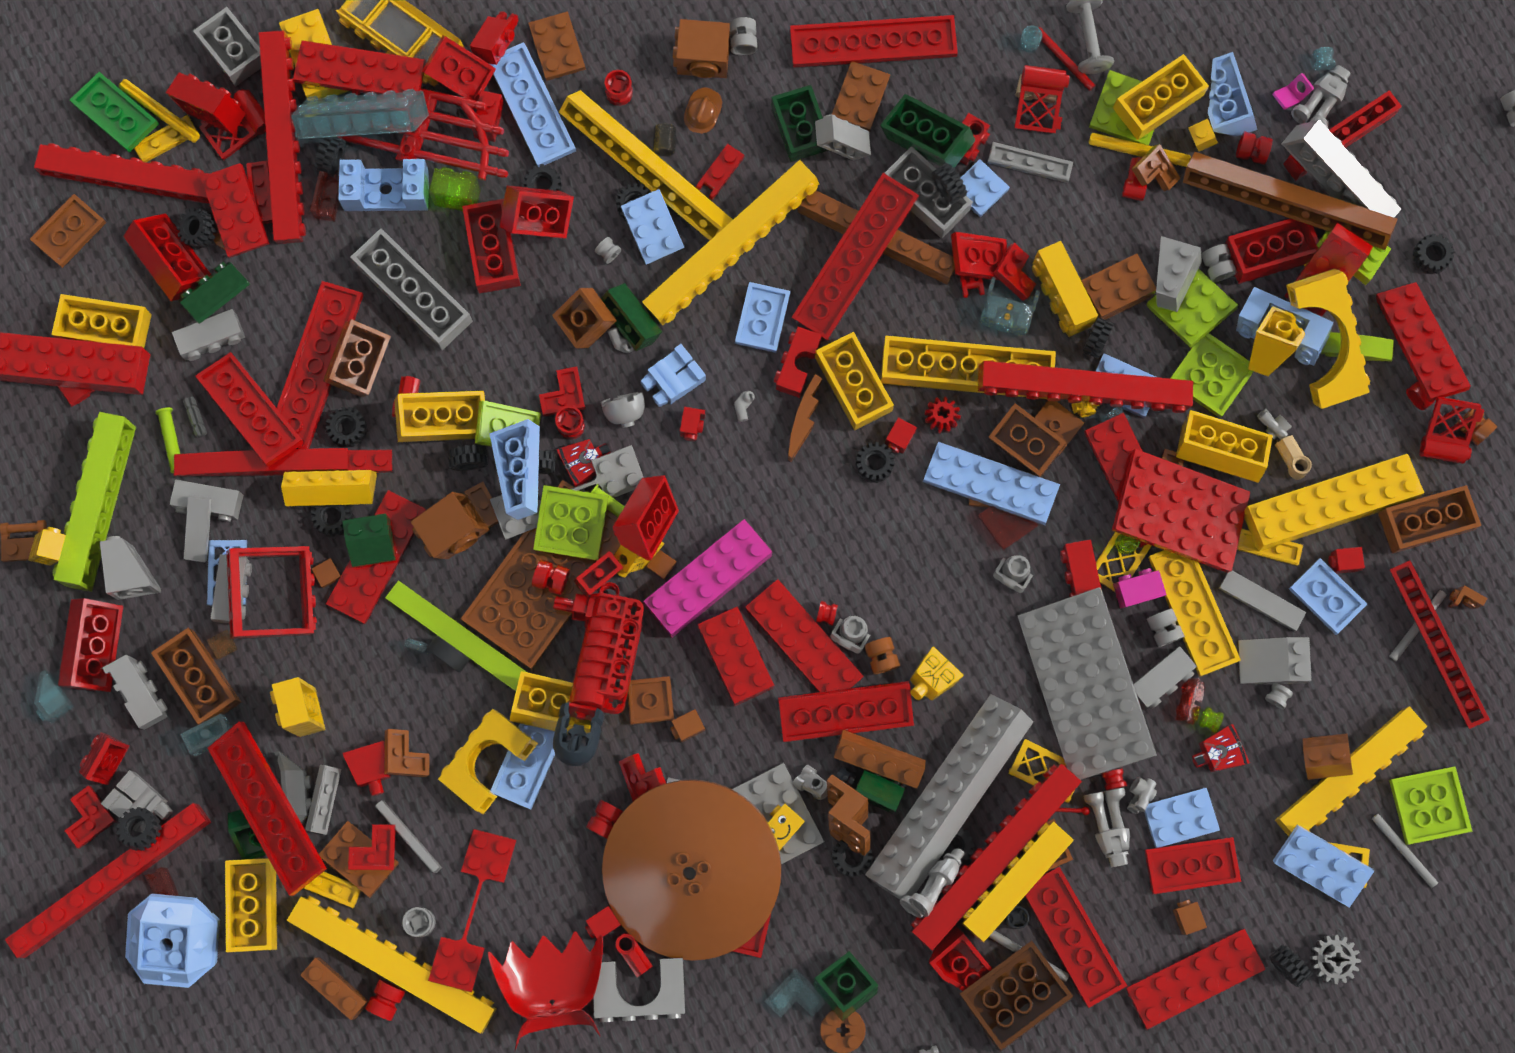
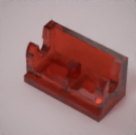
M319 171L310 211L314 218L335 222L339 206V176L334 175L333 178L329 177L326 172Z
M161 867L156 869L155 873L145 875L153 894L179 896L168 868Z

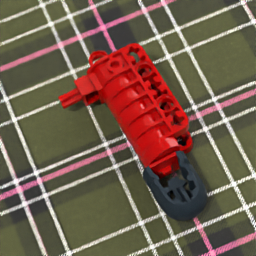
M612 582L604 583L599 593L591 594L590 597L576 594L575 600L557 596L554 600L553 609L572 612V619L584 621L586 627L569 702L562 704L560 707L559 719L553 737L555 755L562 763L569 766H582L593 758L598 748L601 734L600 727L604 721V713L619 714L624 710L642 630L644 606L637 599L619 596V587ZM607 589H612L616 594L611 595L603 592ZM633 606H636L638 610L635 612V615H632L630 610ZM629 625L634 627L633 634H629ZM625 640H629L628 649L624 648ZM621 665L625 666L624 673H620ZM616 679H620V688L615 686ZM618 700L619 704L616 708L612 707V703L609 702ZM569 717L591 721L590 732L586 733L583 725L574 724L573 728L568 730L571 738L567 740L566 728L569 726ZM582 738H586V744L582 743Z

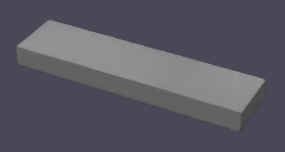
M996 142L992 143L987 162L1065 183L1069 182L1073 166L1072 161Z
M1234 571L1226 574L1219 587V590L1294 632L1297 631L1306 614L1300 608Z
M381 800L376 804V808L390 824H396L395 830L433 873H437L442 868L387 803Z

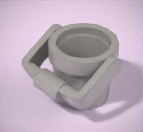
M1011 556L1007 560L1003 558L993 574L995 579L1019 593L1025 590L1033 576L1030 574L1029 562L1023 556Z
M849 616L844 620L839 619L830 638L842 647L859 654L870 635L867 634V624L861 617ZM838 628L840 629V635H841V636H839L838 634H836V631L838 630ZM863 641L860 647L855 645Z

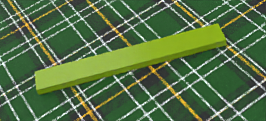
M398 580L385 597L388 601L514 691L517 690L521 671L526 672Z

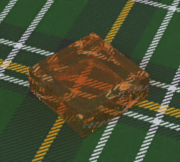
M228 630L207 640L218 660L238 650L234 640L230 639Z

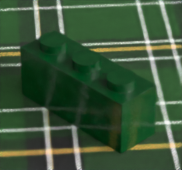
M625 283L607 290L601 298L617 320L614 324L635 351L652 345L662 333L661 329Z

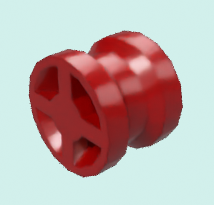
M821 601L816 622L821 623L824 621L828 625L833 626L838 605H828L826 602Z
M1123 769L1101 773L1102 778L1106 781L1104 786L1106 791L1127 786L1122 776L1124 773Z

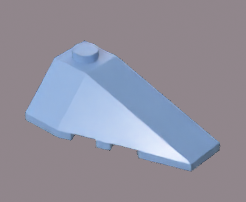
M1233 52L1213 58L1212 82L1209 94L1210 103L1208 107V116L1213 132L1240 136L1244 131L1252 132L1257 130L1252 108Z

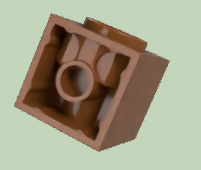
M680 19L679 27H675V46L673 47V67H677V75H690L699 78H727L730 23Z
M451 492L411 521L414 526L413 532L424 542V549L430 557L450 559L455 554L465 551L474 545L479 537L489 531V528L468 495Z

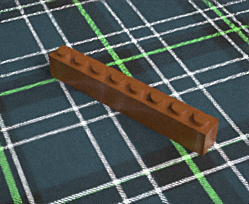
M815 191L812 195H807L798 207V213L843 235L858 213V210L818 191ZM897 230L883 252L884 255L948 285L955 271L953 256Z

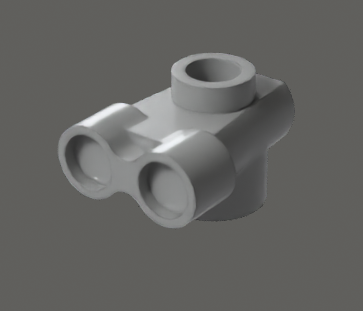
M1266 408L1257 415L1258 419L1268 427L1266 432L1273 435V439L1278 437L1282 440L1288 435L1287 431L1292 427L1281 414L1274 419Z
M806 765L801 774L794 779L793 786L800 791H808L817 800L826 798L827 782L816 774V769Z
M1137 777L1133 781L1129 791L1135 796L1127 807L1130 812L1138 814L1139 811L1145 812L1149 802L1156 796L1157 791L1154 789L1156 782L1152 779H1142L1141 777Z

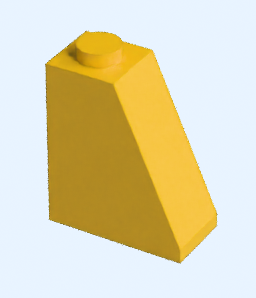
M1271 307L1256 331L1249 370L1269 376L1297 350L1305 337V332L1297 326L1293 313Z

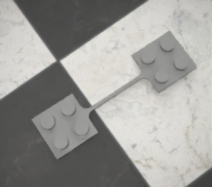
M632 445L591 460L596 472V478L571 490L578 491L598 484L612 498L635 490L640 480L644 477ZM502 495L490 499L505 540L537 528L541 500H538L536 514L517 520L506 514Z

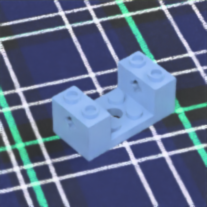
M403 159V168L365 169L361 160H340L339 202L344 211L428 210L429 170L424 159ZM384 185L392 187L389 194H382L380 192Z
M1254 287L1239 314L1236 331L1245 338L1255 339L1256 331L1272 306L1293 313L1297 326L1305 332V337L1296 350L1295 358L1302 364L1314 366L1330 336L1334 322L1303 308L1298 309L1292 306L1290 302Z

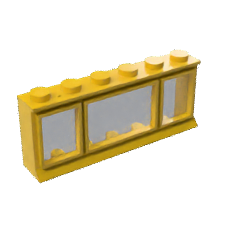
M346 0L340 9L336 10L340 17L339 22L346 28L352 27L361 39L366 37L378 51L382 49L387 54L425 59L427 63L442 35L464 48L458 37L406 0ZM424 73L422 83H429L433 87L438 83V81Z

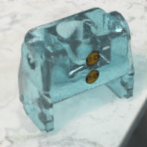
M992 277L986 294L980 323L985 327L1017 336L1027 335L1040 290L1036 289L1034 297L1029 296L1026 300L1022 301L1008 287L994 286L996 278Z

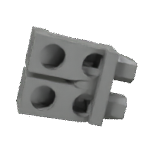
M130 770L116 785L119 789L114 788L101 803L119 818L124 817L123 813L125 811L129 813V809H136L137 807L149 810L154 815H158L162 820H166L173 813L166 804L168 801L136 772ZM138 822L133 827V830L143 833L146 822Z

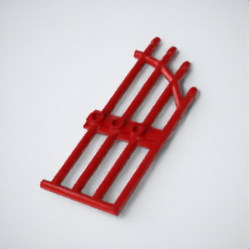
M422 88L418 102L415 101L414 107L362 96L359 92L351 93L336 137L344 139L346 142L397 153L395 159L403 161V159L419 158L479 172L477 178L482 181L486 180L487 174L497 175L501 178L508 176V171L488 166L489 154L508 157L509 151L489 145L486 132L503 135L504 129L481 122L473 109L486 110L487 105L485 103ZM437 101L461 106L470 120L434 112ZM360 103L408 114L410 118L407 126L353 113L356 104ZM430 120L477 130L480 143L427 131ZM350 122L404 135L401 144L396 145L346 132ZM424 139L475 150L481 152L480 164L420 149Z

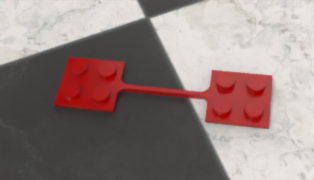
M476 829L473 830L461 872L478 877L479 884L463 937L460 940L441 937L428 981L472 992L485 948L469 944L466 938L483 882L485 880H493L504 883L516 840Z

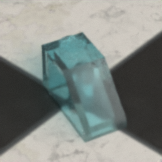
M46 670L40 672L34 702L38 708L36 712L43 721L46 720L54 723L75 708V706L63 689L58 686V682L50 672Z

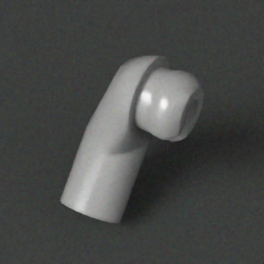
M617 327L608 330L615 349L624 353H631L634 350L627 339L621 337Z

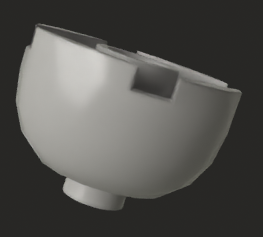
M635 392L617 396L613 401L610 398L601 401V406L608 421L613 424H621L622 428L635 425L634 421L639 419L644 413L645 403L643 393Z

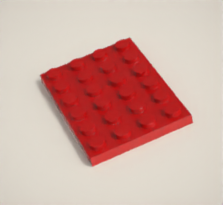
M1134 449L1129 460L1112 531L1226 573L1232 572L1245 517L1244 510L1248 504L1250 491Z

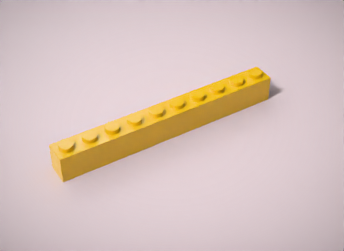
M581 90L566 97L559 113L649 190L655 191L660 189L665 203L709 241L733 220Z
M799 160L643 300L642 303L662 325L671 322L677 312L688 307L697 294L700 295L707 289L708 284L713 280L719 279L728 266H733L744 252H748L754 247L758 239L768 235L770 229L776 223H781L788 212L798 208L807 195H812L819 185L817 177Z
M310 895L308 898L300 897L287 919L288 922L478 1033L484 1032L496 1011V1008L493 1007V1001L484 996L481 999L473 995L474 990L468 992L428 981L432 969L431 965L425 962L423 965L415 961L417 957L407 951L404 954L396 950L397 946L388 940H385L384 943L376 939L378 937L376 933L369 929H366L365 932L357 928L359 923L348 917L346 921L338 917L340 912L329 906L327 909L319 906L321 901Z

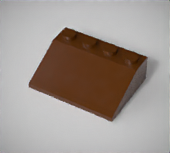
M1030 941L960 993V996L999 1052L1003 1051L1073 998L1071 992L1033 941Z

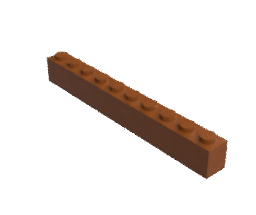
M1194 152L1189 161L1183 183L1329 232L1339 223L1370 245L1386 250L1398 220L1397 218Z

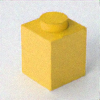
M1208 119L1188 127L1198 151L1218 144Z

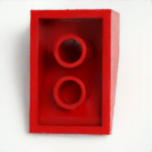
M100 732L91 743V751L82 759L79 773L90 781L109 785L130 745Z

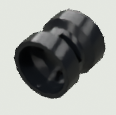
M1015 906L1005 918V922L1012 929H1021L1028 924L1029 914L1025 908Z

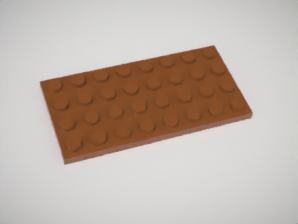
M564 480L558 486L565 489L575 488ZM608 510L606 511L599 559L609 551L615 555L620 547L618 538L613 532V525L618 517ZM537 528L523 533L461 618L463 622L531 670L572 615V612L553 609L556 596L575 600L576 594L584 595L573 580L597 561L533 550ZM541 559L551 562L553 567L560 565L570 569L569 578L561 596L549 592L548 588L542 590L531 585L535 569Z

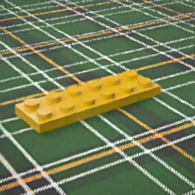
M1166 550L1150 555L1148 557L1153 570H1159L1167 594L1165 598L1169 608L1175 612L1178 619L1176 624L1181 626L1185 636L1183 638L1192 661L1197 666L1196 671L1199 677L1241 661L1199 562Z

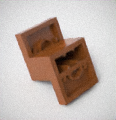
M831 775L827 780L828 802L833 806L828 813L830 834L836 840H843L847 843L853 852H860L865 856L870 850V831L862 826L868 818V798L834 775Z

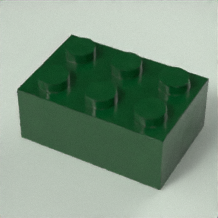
M811 85L771 97V108L790 162L829 151L817 146L815 121L823 119Z

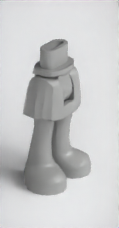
M1337 65L1334 70H1330L1329 73H1326L1313 85L1314 93L1305 105H1296L1291 111L1295 121L1300 124L1306 123L1317 104L1323 99L1325 100L1310 122L1320 120L1328 126L1326 117L1334 105H1339L1342 102L1347 88L1348 77L1351 73L1342 66Z
M1124 787L1084 795V800L1086 804L1092 807L1097 821L1099 833L1095 834V838L1105 857L1109 858L1111 868L1128 864L1126 854L1129 853L1126 850H1129L1130 831L1129 828L1124 827L1119 807L1120 799L1125 796ZM1104 797L1109 809L1113 827L1110 829L1108 826L1104 810Z
M958 848L954 849L951 853L945 854L944 860L937 861L929 871V878L920 894L915 893L912 896H903L900 900L901 906L916 917H928L942 888L953 883L961 865V858L965 853Z

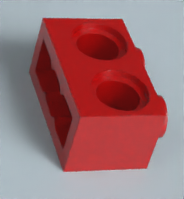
M970 113L967 114L962 123L969 126L971 130H977L979 134L973 135L976 141L959 161L966 166L970 160L974 161L979 153L977 148L980 144L984 145L990 136L988 133L990 125Z

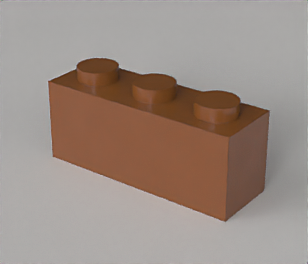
M320 957L315 958L300 975L350 1020L356 1019L369 1002L367 998Z

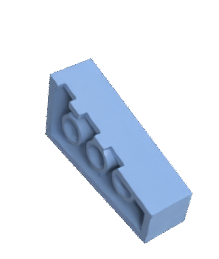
M529 419L490 433L506 514L517 520L536 514L538 506L540 426Z

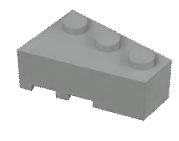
M1161 236L1156 287L1158 307L1178 312L1202 262L1201 247Z
M124 655L103 667L105 673L111 674L115 682L113 687L117 692L120 691L126 702L124 705L138 728L145 730L168 717L165 712L168 708L162 699H158L155 694L158 691L152 680H148L145 673L148 671L142 661L138 662V660Z

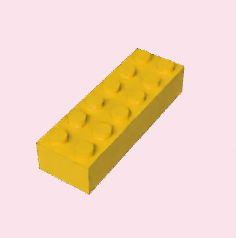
M1055 822L1045 823L1036 833L1038 837L1034 841L1031 839L1021 850L1023 854L1019 858L1016 856L1007 866L1009 870L1004 875L1001 873L992 883L994 887L989 892L986 890L977 900L979 904L974 909L971 907L962 917L964 921L961 924L981 942H984L1074 841Z

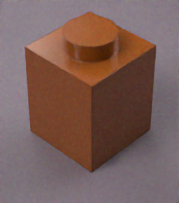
M696 709L672 720L673 727L670 728L674 738H680L681 742L705 731V727Z
M1190 899L1177 903L1178 908L1173 909V913L1182 935H1188L1207 928L1198 902L1191 903Z

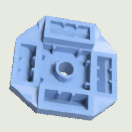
M151 894L128 913L125 957L144 984L189 988L217 963L220 919L214 913H211L197 898ZM165 938L170 939L173 943V946L167 945L165 942Z

